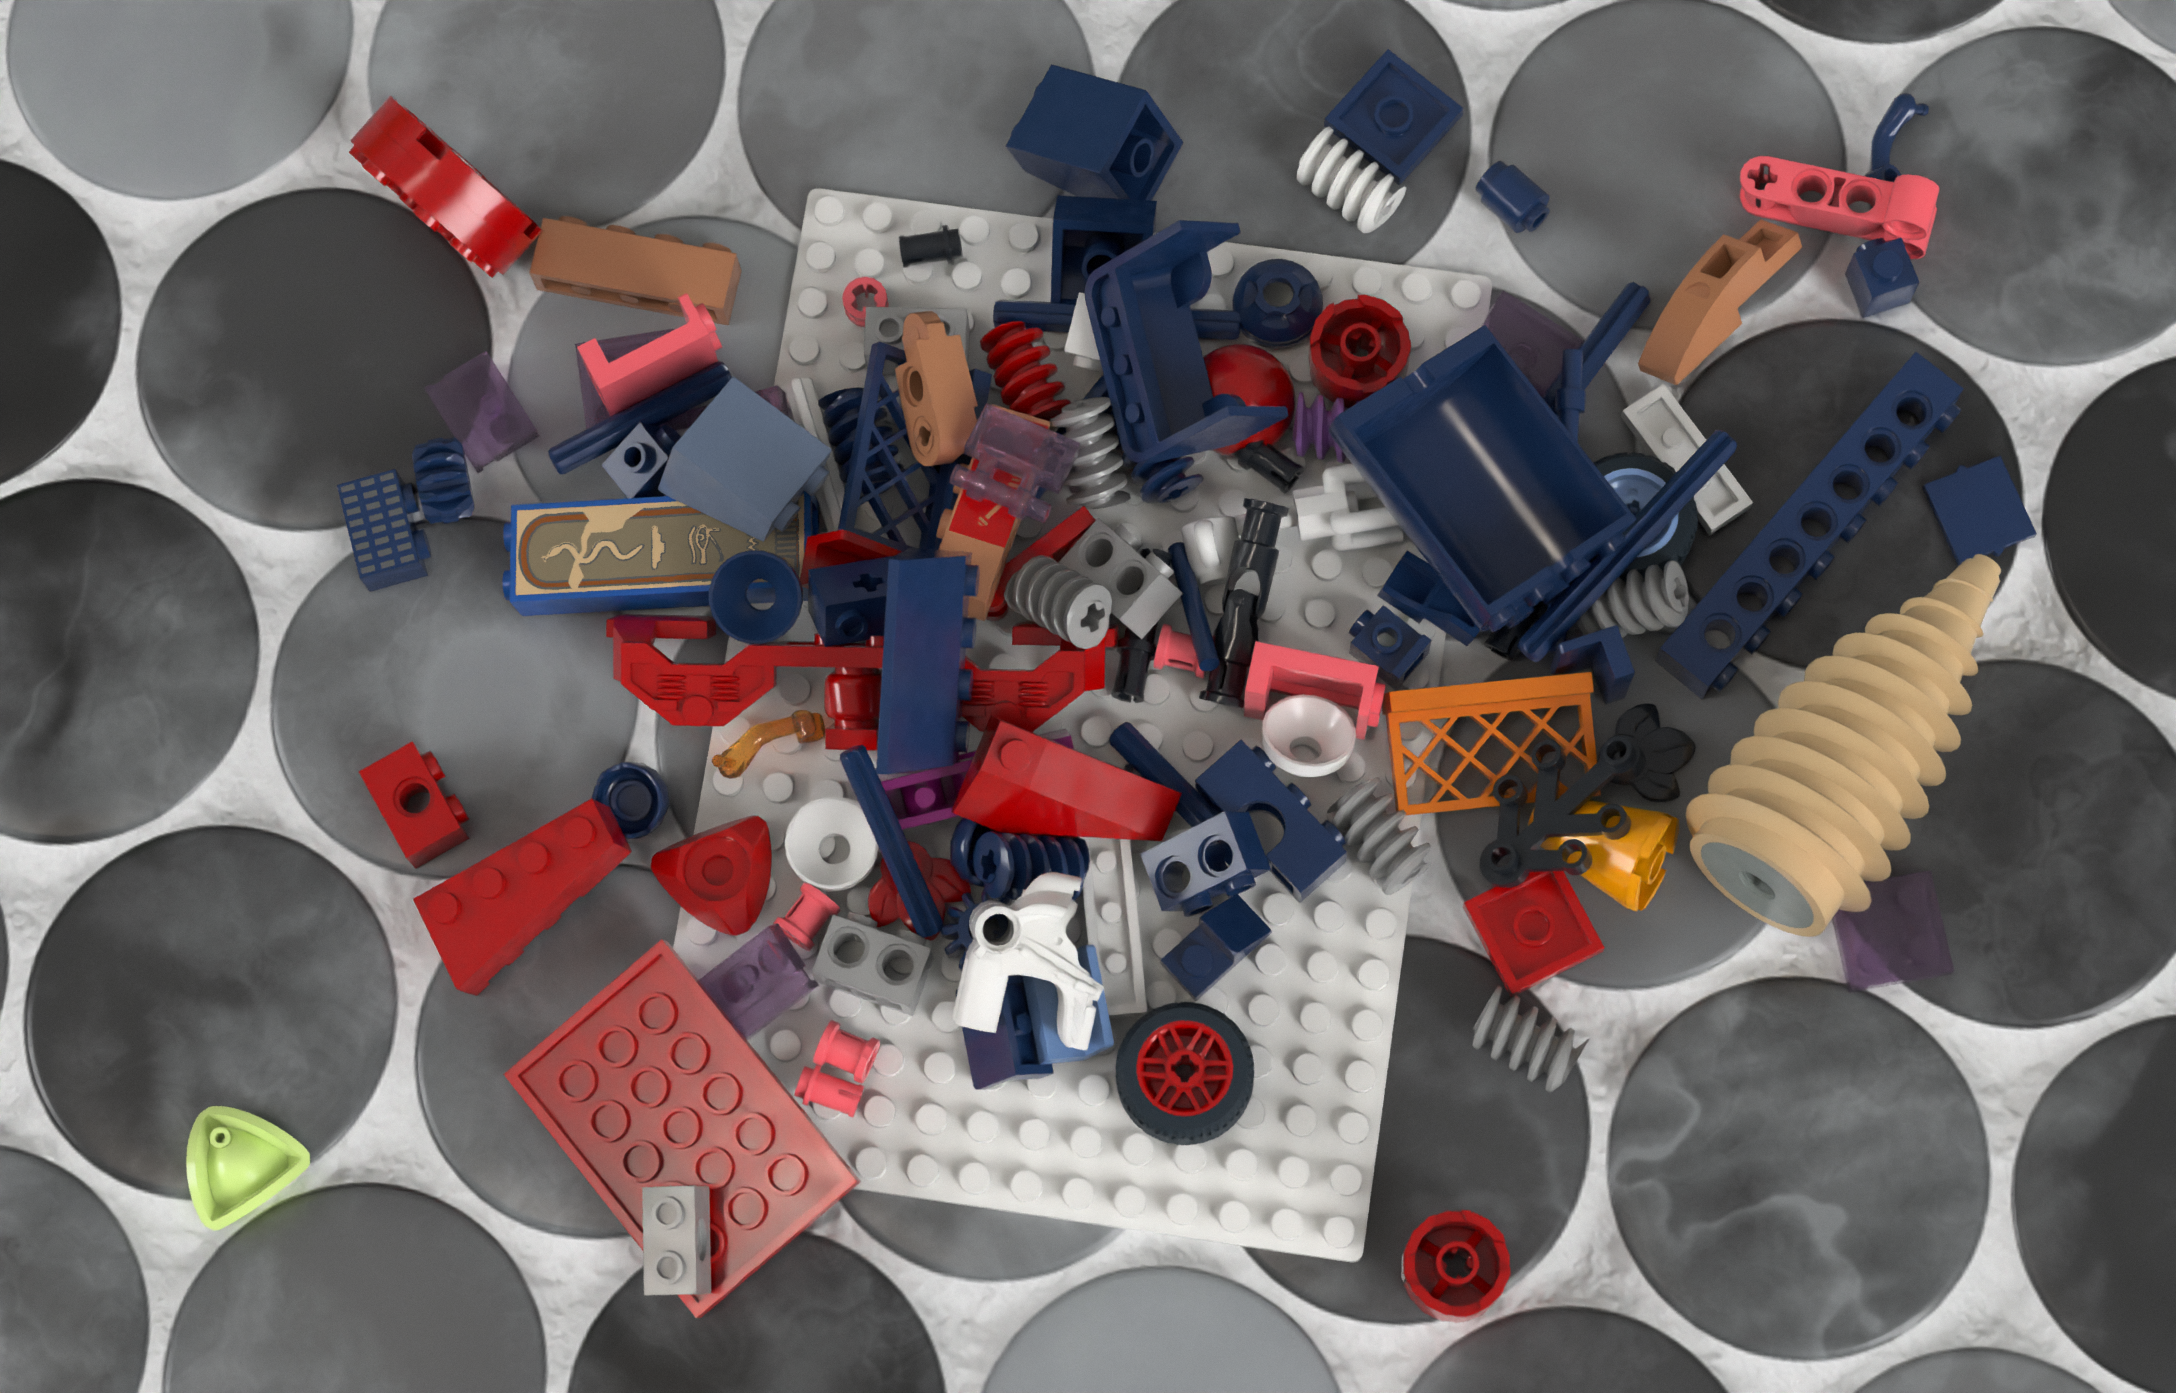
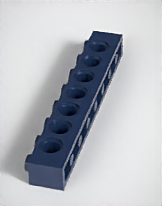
M1915 352L1690 612L1685 621L1659 649L1655 662L1701 699L1706 696L1712 687L1720 693L1739 671V668L1733 663L1742 652L1746 650L1753 655L1770 635L1771 631L1765 626L1773 616L1779 613L1782 617H1785L1801 599L1803 593L1797 588L1809 575L1817 580L1835 558L1829 551L1841 538L1846 543H1849L1863 527L1867 519L1861 514L1873 501L1878 506H1881L1898 485L1893 476L1899 469L1905 465L1911 470L1920 461L1930 445L1924 442L1935 428L1943 433L1962 410L1955 404L1964 388L1919 353ZM1899 410H1909L1916 414L1920 424L1915 426L1906 425L1899 420L1896 412ZM1869 446L1879 447L1886 452L1889 460L1882 463L1875 462L1867 456L1865 448ZM1836 483H1847L1855 489L1857 497L1854 499H1843L1836 494L1833 485ZM1807 519L1816 520L1823 525L1826 534L1819 537L1811 536L1804 531L1801 522ZM1774 556L1785 557L1792 563L1794 571L1788 574L1778 573L1771 567L1769 559ZM1743 593L1757 596L1761 601L1762 609L1758 611L1745 610L1738 603L1737 596ZM1711 630L1723 632L1729 638L1730 646L1724 649L1712 647L1706 641L1705 633Z

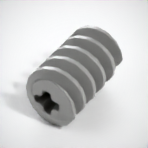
M1094 397L1073 402L1063 407L1061 414L1049 420L1050 426L1065 427L1066 433L1053 441L1055 446L1070 447V453L1058 459L1060 466L1074 467L1075 471L1062 478L1063 485L1078 486L1079 489L1078 492L1066 498L1068 505L1085 506L1086 509H1100L1119 505L1131 499L1129 493L1120 491L1127 484L1126 475L1120 471H1115L1123 464L1122 456L1117 452H1110L1117 447L1119 441L1116 434L1106 432L1115 424L1113 415L1102 413L1111 405L1109 398Z
M1043 555L1030 559L1019 571L1013 574L1007 583L1004 593L1007 606L1014 612L1020 613L1026 619L1034 621L1041 627H1045L1051 633L1059 635L1065 641L1073 643L1078 648L1089 649L1097 646L1105 637L1109 628L1112 599L1110 592L1103 585L1096 584L1090 578L1083 577L1077 571L1070 570L1066 565L1057 563L1053 558Z
M1668 561L1664 566V573L1658 565L1648 566L1645 579L1636 569H1632L1627 574L1626 583L1618 577L1579 618L1577 623L1584 635L1617 625L1622 638L1628 633L1631 635L1642 634L1646 629L1649 631L1661 630L1665 625L1667 627L1680 626L1685 621L1689 604L1685 574L1677 561Z
M1376 777L1358 784L1330 806L1327 814L1338 811L1332 820V824L1338 830L1350 827L1344 837L1348 846H1355L1363 843L1357 853L1358 860L1364 863L1375 860L1369 870V874L1374 879L1388 876L1382 886V891L1385 895H1391L1411 883L1431 866L1432 862L1425 863L1423 860L1431 845L1429 843L1416 847L1411 845V841L1419 829L1416 826L1402 831L1398 828L1406 812L1400 810L1388 814L1385 811L1394 797L1390 793L1375 798L1373 793L1381 782L1380 778Z
M1498 985L1473 1027L1475 1031L1473 1047L1478 1050L1488 1041H1493L1492 1059L1496 1061L1506 1052H1511L1510 1070L1515 1071L1525 1062L1530 1063L1527 1080L1533 1082L1543 1073H1546L1548 1076L1545 1090L1549 1093L1553 1092L1565 1082L1590 1039H1587L1575 1048L1573 1047L1574 1029L1569 1028L1559 1037L1554 1036L1557 1019L1551 1017L1541 1026L1536 1025L1538 1008L1533 1006L1522 1016L1519 1015L1520 997L1515 995L1502 1005L1500 1003L1502 987Z

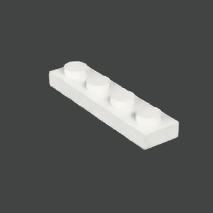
M1078 837L1086 841L1089 849V870L1083 884L1088 945H1094L1096 948L1109 1019L1144 1016L1147 1014L1131 841L1130 839Z

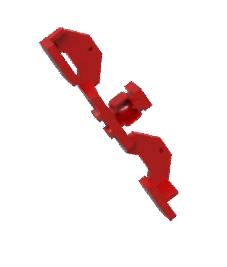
M623 614L606 620V637L613 638V679L621 681V685L650 709L655 710L671 725L697 727L725 726L776 686L778 666L835 667V671L827 675L824 682L825 713L829 718L835 719V723L825 729V749L847 750L857 745H864L867 750L878 749L882 671H879V668H882L884 636H871L870 640H865V642L825 647L819 633H814V641H775L764 644H750L725 664L674 663L654 646L655 639H709L716 635V621L714 617L702 615ZM1033 621L1016 623L1012 627V645L1060 646V650L1034 670L982 669L965 655V669L973 670V689L971 700H963L962 717L980 732H984L991 715L1034 732L1085 691L1105 688L1106 647H1115L1119 640V624L1109 623V628L1102 641L1095 647L1084 649L1076 647L1069 641H1065L1059 635L1051 633L1045 627H1041Z

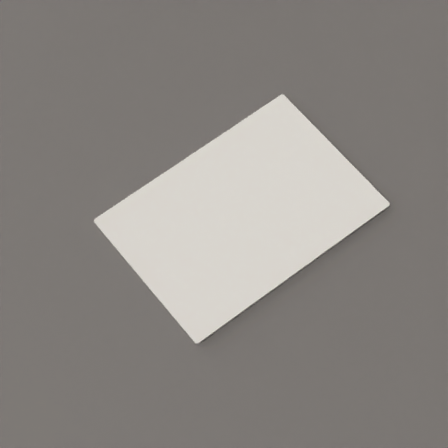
M821 188L811 190L807 197L771 405L794 421L785 386L796 378H811L819 399L842 389L864 388L867 373L864 358L865 327L857 326L849 320L845 313L842 297L844 289L851 281L856 278L870 277L879 281L885 288L889 307L967 309L970 326L969 371L978 369L992 374L984 420L986 421L992 404L1009 409V406L1003 404L1000 393L1002 389L996 386L993 375L995 371L988 367L986 360L988 353L981 349L979 341L986 333L995 328L993 323L995 301L1051 302L1053 219ZM943 225H948L949 230L959 229L963 258L954 259L953 265H948L946 260L913 265L908 268L903 267L899 236L943 231ZM1224 242L1207 252L1212 272L1211 285L1207 294L1202 299L1190 305V308L1233 310L1232 299L1234 290L1241 276L1249 268L1269 259L1294 261L1304 266L1317 280L1323 296V310L1333 302L1336 305L1344 300L1357 299L1358 295H1369L1385 300L1400 311L1411 340L1407 377L1428 359L1482 326H1487L1492 282L1488 277L1481 275ZM1275 282L1265 288L1263 296L1268 304L1282 307L1289 304L1292 300L1293 292L1287 284ZM865 293L856 297L858 304L856 310L862 311L864 306L876 307L874 302L875 295L869 293L868 298L865 297ZM1043 331V337L1034 343L1033 347L1045 345L1050 348V355L1042 360L1040 364L1053 363L1058 368V372L1047 379L1048 383L1055 381L1064 383L1065 390L1054 397L1055 401L1069 399L1073 403L1074 401L1082 400L1098 379L1104 375L1103 370L1101 373L1073 365L1075 356L1064 352L1069 332ZM1241 331L1239 338L1236 340L1198 338L1203 357L1223 346L1246 344L1271 353L1288 371L1295 389V411L1288 430L1274 447L1297 464L1302 465L1304 469L1301 475L1296 474L1299 479L1287 493L1281 492L1278 487L1252 468L1248 470L1243 469L1238 465L1237 457H1229L1208 450L1177 457V459L1188 456L1193 457L1194 464L1185 472V475L1187 477L1202 474L1204 479L1194 490L1167 503H1146L1142 501L1140 490L1143 486H1137L1132 482L1131 473L1133 469H1129L1122 464L1120 468L1115 470L1124 473L1127 479V484L1120 491L1129 493L1131 499L1125 503L1107 508L1087 509L1094 519L1097 520L1099 518L1113 531L1120 524L1143 544L1137 551L1139 554L1145 548H1149L1152 552L1153 549L1168 552L1169 546L1173 543H1184L1181 530L1183 526L1211 517H1235V515L1246 514L1247 509L1243 507L1244 498L1261 500L1285 507L1294 506V490L1323 486L1322 475L1327 468L1352 464L1348 458L1343 463L1337 462L1334 447L1329 449L1323 460L1317 459L1314 444L1310 445L1303 457L1297 456L1295 443L1292 441L1299 392H1303L1305 405L1308 408L1311 407L1317 394L1322 395L1313 385L1309 374L1310 337L1302 343L1286 349L1262 347L1250 341ZM1360 349L1357 354L1353 355L1362 357L1367 356L1368 352ZM883 375L892 392L898 389L896 375ZM900 396L896 397V399L900 407L902 408ZM1323 396L1326 410L1330 411L1334 403ZM886 405L880 407L886 409L887 417L875 423L876 427L889 426L892 428L893 434L899 431ZM1050 426V438L1059 427ZM903 436L889 444L898 447V454L893 456L896 463L902 464L904 469L917 462ZM1115 448L1110 451V452H1117V453L1121 454V456H1122L1123 453H1124V452H1120V451L1116 450ZM1066 466L1021 521L1007 562L1082 507L1079 505H1068L1066 501L1067 497L1079 491L1078 486L1063 485L1062 478L1075 472L1074 467ZM921 468L905 477L918 502L928 497L930 484ZM894 484L888 491L879 495L892 519L908 510ZM1378 497L1357 500L1359 511L1385 507ZM868 501L858 507L856 515L858 529L872 533L882 526ZM819 505V531L822 534L827 533V528ZM910 516L896 525L906 545L919 548L921 531L914 518ZM1297 526L1279 529L1275 548L1279 550L1266 610L1261 619L1257 621L1259 642L1359 662L1349 654L1350 643L1354 639L1349 634V630L1364 611L1368 609L1375 615L1384 605L1419 634H1425L1432 640L1429 654L1397 690L1401 691L1439 687L1446 632L1425 618L1420 624L1377 596L1407 550L1427 562L1403 529L1402 542L1347 551L1335 550L1331 544L1330 536L1301 541ZM886 533L881 535V537L888 538ZM1252 571L1243 574L1237 581L1234 590L1243 589L1259 596L1260 582L1257 573ZM1173 573L1168 580L1177 587ZM1197 579L1210 630L1213 635L1220 618L1224 615L1222 611V597L1225 584L1200 586L1199 579ZM1180 597L1159 619L1154 641L1155 647H1157L1163 624L1171 625L1173 631L1190 634ZM803 601L800 616L794 626L785 635L772 642L814 641V633H818L808 612V601ZM757 603L751 605L757 609L766 610L769 609L773 605V603ZM1009 607L1008 614L999 621H989L987 619L981 621L976 619L974 649L966 648L965 655L982 669L1034 670L1060 650V646L1012 645V627L1016 623L1032 620L1026 619ZM1110 613L1109 623L1119 624V639L1124 638L1126 625L1114 614ZM1387 632L1381 633L1377 637L1378 642L1385 647H1390L1396 643V640ZM729 636L724 664L750 644L737 641ZM1117 645L1115 647H1106L1105 688L1085 691L1033 732L1040 735L1066 729L1071 735L1075 750L1124 769L1125 764L1129 763L1110 745L1109 737L1118 726L1124 722H1129L1194 788L1195 779L1239 740L1242 739L1250 749L1257 745L1264 751L1262 745L1263 720L1244 717V708L1241 709L1199 699L1200 691L1206 690L1210 671H1206L1205 678L1203 679L1196 677L1195 672L1164 666L1161 670L1155 669L1153 667V660L1150 661L1143 702L1135 703L1133 701L1134 696H1131V703L1112 697L1111 691L1114 687L1120 658L1119 652L1116 651ZM778 666L776 686L725 726H713L694 835L748 816L755 815L761 817L768 825L771 839L772 864L770 883L763 908L756 922L747 932L738 936L724 934L710 928L681 907L673 949L860 1179L861 1182L853 1189L1344 1262H1357L1361 1259L1365 1243L1413 881L1391 895H1385L1382 891V886L1388 876L1379 879L1372 878L1369 870L1375 860L1364 863L1360 862L1357 858V853L1363 843L1355 846L1345 844L1343 848L1347 851L1346 862L1301 903L1289 893L1270 871L1255 877L1256 886L1238 895L1272 930V933L1195 1002L1161 965L1160 960L1199 926V918L1204 913L1232 896H1227L1225 892L1212 899L1214 905L1212 908L1189 917H1185L1183 911L1161 910L1140 854L1192 828L1176 811H1174L1162 841L1130 840L1147 1013L1157 1007L1175 1002H1194L1217 1009L1240 1028L1249 1043L1254 1060L1252 1095L1246 1110L1234 1126L1219 1137L1201 1144H1170L1148 1135L1131 1120L1121 1103L1117 1090L1115 1067L1119 1047L1128 1030L1142 1016L1110 1019L1114 1045L1087 1060L1053 1063L1054 1074L1041 1079L1009 1080L985 1090H975L962 1026L954 1024L955 1020L952 1019L956 1001L955 992L959 988L962 974L958 965L963 954L955 958H948L944 949L954 940L943 938L940 931L935 940L926 941L925 946L931 948L934 961L915 1012L911 1016L815 982L811 971L832 916L827 919L812 939L815 945L810 951H806L792 942L773 925L778 917H785L802 895L800 888L804 884V881L796 875L790 866L785 851L786 832L792 818L802 807L823 797L847 798L859 804L840 762V754L845 750L825 749V729L835 723V719L829 718L825 713L824 682L827 675L835 671V667ZM1250 667L1247 668L1244 686L1241 694V698L1243 700L1245 699V688ZM1377 676V683L1386 684L1384 693L1395 691ZM1270 692L1266 712L1276 702L1290 695ZM1340 706L1349 714L1356 729L1359 711L1354 708ZM1381 708L1378 727L1367 726L1365 740L1356 738L1350 758L1337 771L1325 776L1301 777L1290 774L1276 765L1273 773L1285 786L1293 783L1306 795L1311 802V807L1307 810L1321 824L1325 820L1332 823L1338 811L1327 814L1330 806L1349 790L1367 780L1379 777L1381 780L1373 793L1375 798L1390 793L1394 797L1386 715H1382ZM1418 721L1400 723L1402 745L1418 757L1431 741L1432 732ZM971 724L968 752L977 750L984 733L977 730ZM1298 745L1290 750L1296 758L1303 761H1311L1319 757V753L1307 745ZM867 750L876 769L877 750ZM1430 753L1423 761L1427 766L1429 763ZM1403 756L1404 770L1406 772L1412 763ZM1419 768L1406 782L1408 805L1421 804L1424 801L1427 775ZM1134 769V774L1141 776V775ZM1394 798L1385 810L1388 814L1396 812ZM1264 812L1250 813L1266 855L1283 838V828L1280 822L1270 814ZM1422 814L1404 816L1398 828L1402 831L1416 826L1420 831ZM956 816L903 829V833L907 841L918 843L924 847L930 857L950 860V841L956 825L963 817ZM1350 827L1339 831L1345 837ZM1419 831L1411 841L1413 847L1418 846ZM1030 834L1036 837L1040 836V834ZM1047 835L1054 838L1058 837V835ZM832 836L826 839L820 848L821 858L829 864L842 863L850 854L849 842L840 836ZM1064 836L1071 839L1076 838V836ZM880 849L872 871L863 881L841 891L820 890L840 907L841 911L837 916L846 919L848 913L852 912L872 919L868 909V895L870 889L882 876L880 871L882 859ZM1187 866L1182 875L1183 884L1186 888L1190 882V872ZM970 884L971 895L975 904L982 903L981 893L985 887ZM1083 887L1081 894L1075 900L1077 909L1074 917L1070 919L1065 928L1067 937L1076 949L1083 945H1088ZM963 901L945 903L946 911L950 906L957 907L963 912L966 910ZM945 911L944 926L956 924L947 916ZM900 917L889 925L876 927L877 930L894 936L898 929L911 932L903 924ZM984 923V937L988 939H995L993 930L999 931V929L995 928L989 930ZM857 941L845 942L837 951V959L843 963L858 961L864 953V945ZM896 958L887 965L885 975L895 981L906 979L912 973L914 964L906 958ZM831 1020L839 1022L840 1029L867 1041L872 1037L880 1040V1047L874 1064L862 1084L854 1081V1075L828 1063L821 1066L820 1072L865 1086L853 1118L849 1117L848 1114L811 1101L808 1106L802 1104V1098L794 1096L804 1066L815 1069L817 1065L813 1062L815 1051L824 1030ZM1182 1065V1069L1176 1074L1180 1077L1181 1082H1188V1078L1194 1073L1189 1069V1065Z

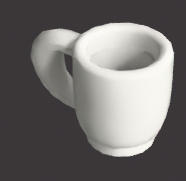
M1211 517L1183 526L1181 531L1185 551L1196 578L1199 579L1200 586L1225 584L1234 542L1240 540L1235 517Z

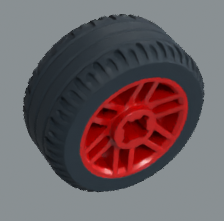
M1194 1002L1169 1003L1157 1007L1139 1018L1123 1038L1118 1050L1115 1067L1117 1090L1126 1113L1148 1135L1170 1144H1201L1213 1140L1228 1131L1246 1110L1254 1084L1252 1051L1245 1035L1236 1023L1219 1010ZM1182 1065H1189V1069L1194 1073L1188 1078V1082H1181L1180 1077L1176 1074L1182 1069Z

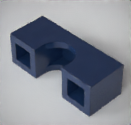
M1241 739L1195 779V789L1219 814L1224 811L1249 812V814L1264 812L1272 815L1280 822L1284 836L1266 854V858L1271 868L1270 872L1301 903L1346 862L1347 851L1343 848L1346 841L1344 836L1331 822L1325 820L1321 824L1307 810L1311 807V802L1295 784L1290 783L1285 786L1275 776L1273 771L1276 769V765L1259 746L1256 745L1250 749Z

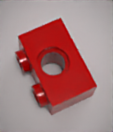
M412 741L358 771L403 854L415 869L470 839L462 826L463 823L470 819L456 794L454 793L446 797L438 781L446 776L431 750L422 754ZM421 792L430 794V802L423 811L418 813L408 812L407 805L412 796Z

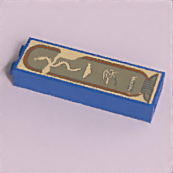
M805 492L796 502L800 510L791 524L783 532L775 528L764 542L668 496L511 505V522H505L503 530L505 549L507 552H510V570H505L503 573L504 597L506 600H510L509 602L521 616L710 606L709 588L714 574L727 559L737 553L748 550H764L774 553L785 559L795 569L800 578L807 537L820 534L819 502L815 495L810 496ZM757 579L749 585L747 598L750 604L774 603L776 592L771 583L763 579ZM802 587L803 601H808V589Z

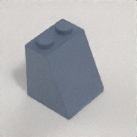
M733 376L673 446L658 490L672 499L764 542L775 528L781 532L785 531L800 510L796 502L805 492L813 496L826 481L830 471L824 467L832 449Z

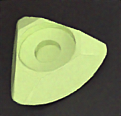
M211 1106L202 1111L193 1124L188 1140L186 1169L190 1195L201 1222L205 1227L214 1231L232 1224L256 1209L295 1180L310 1165V1153L291 1135L256 1115L231 1107Z

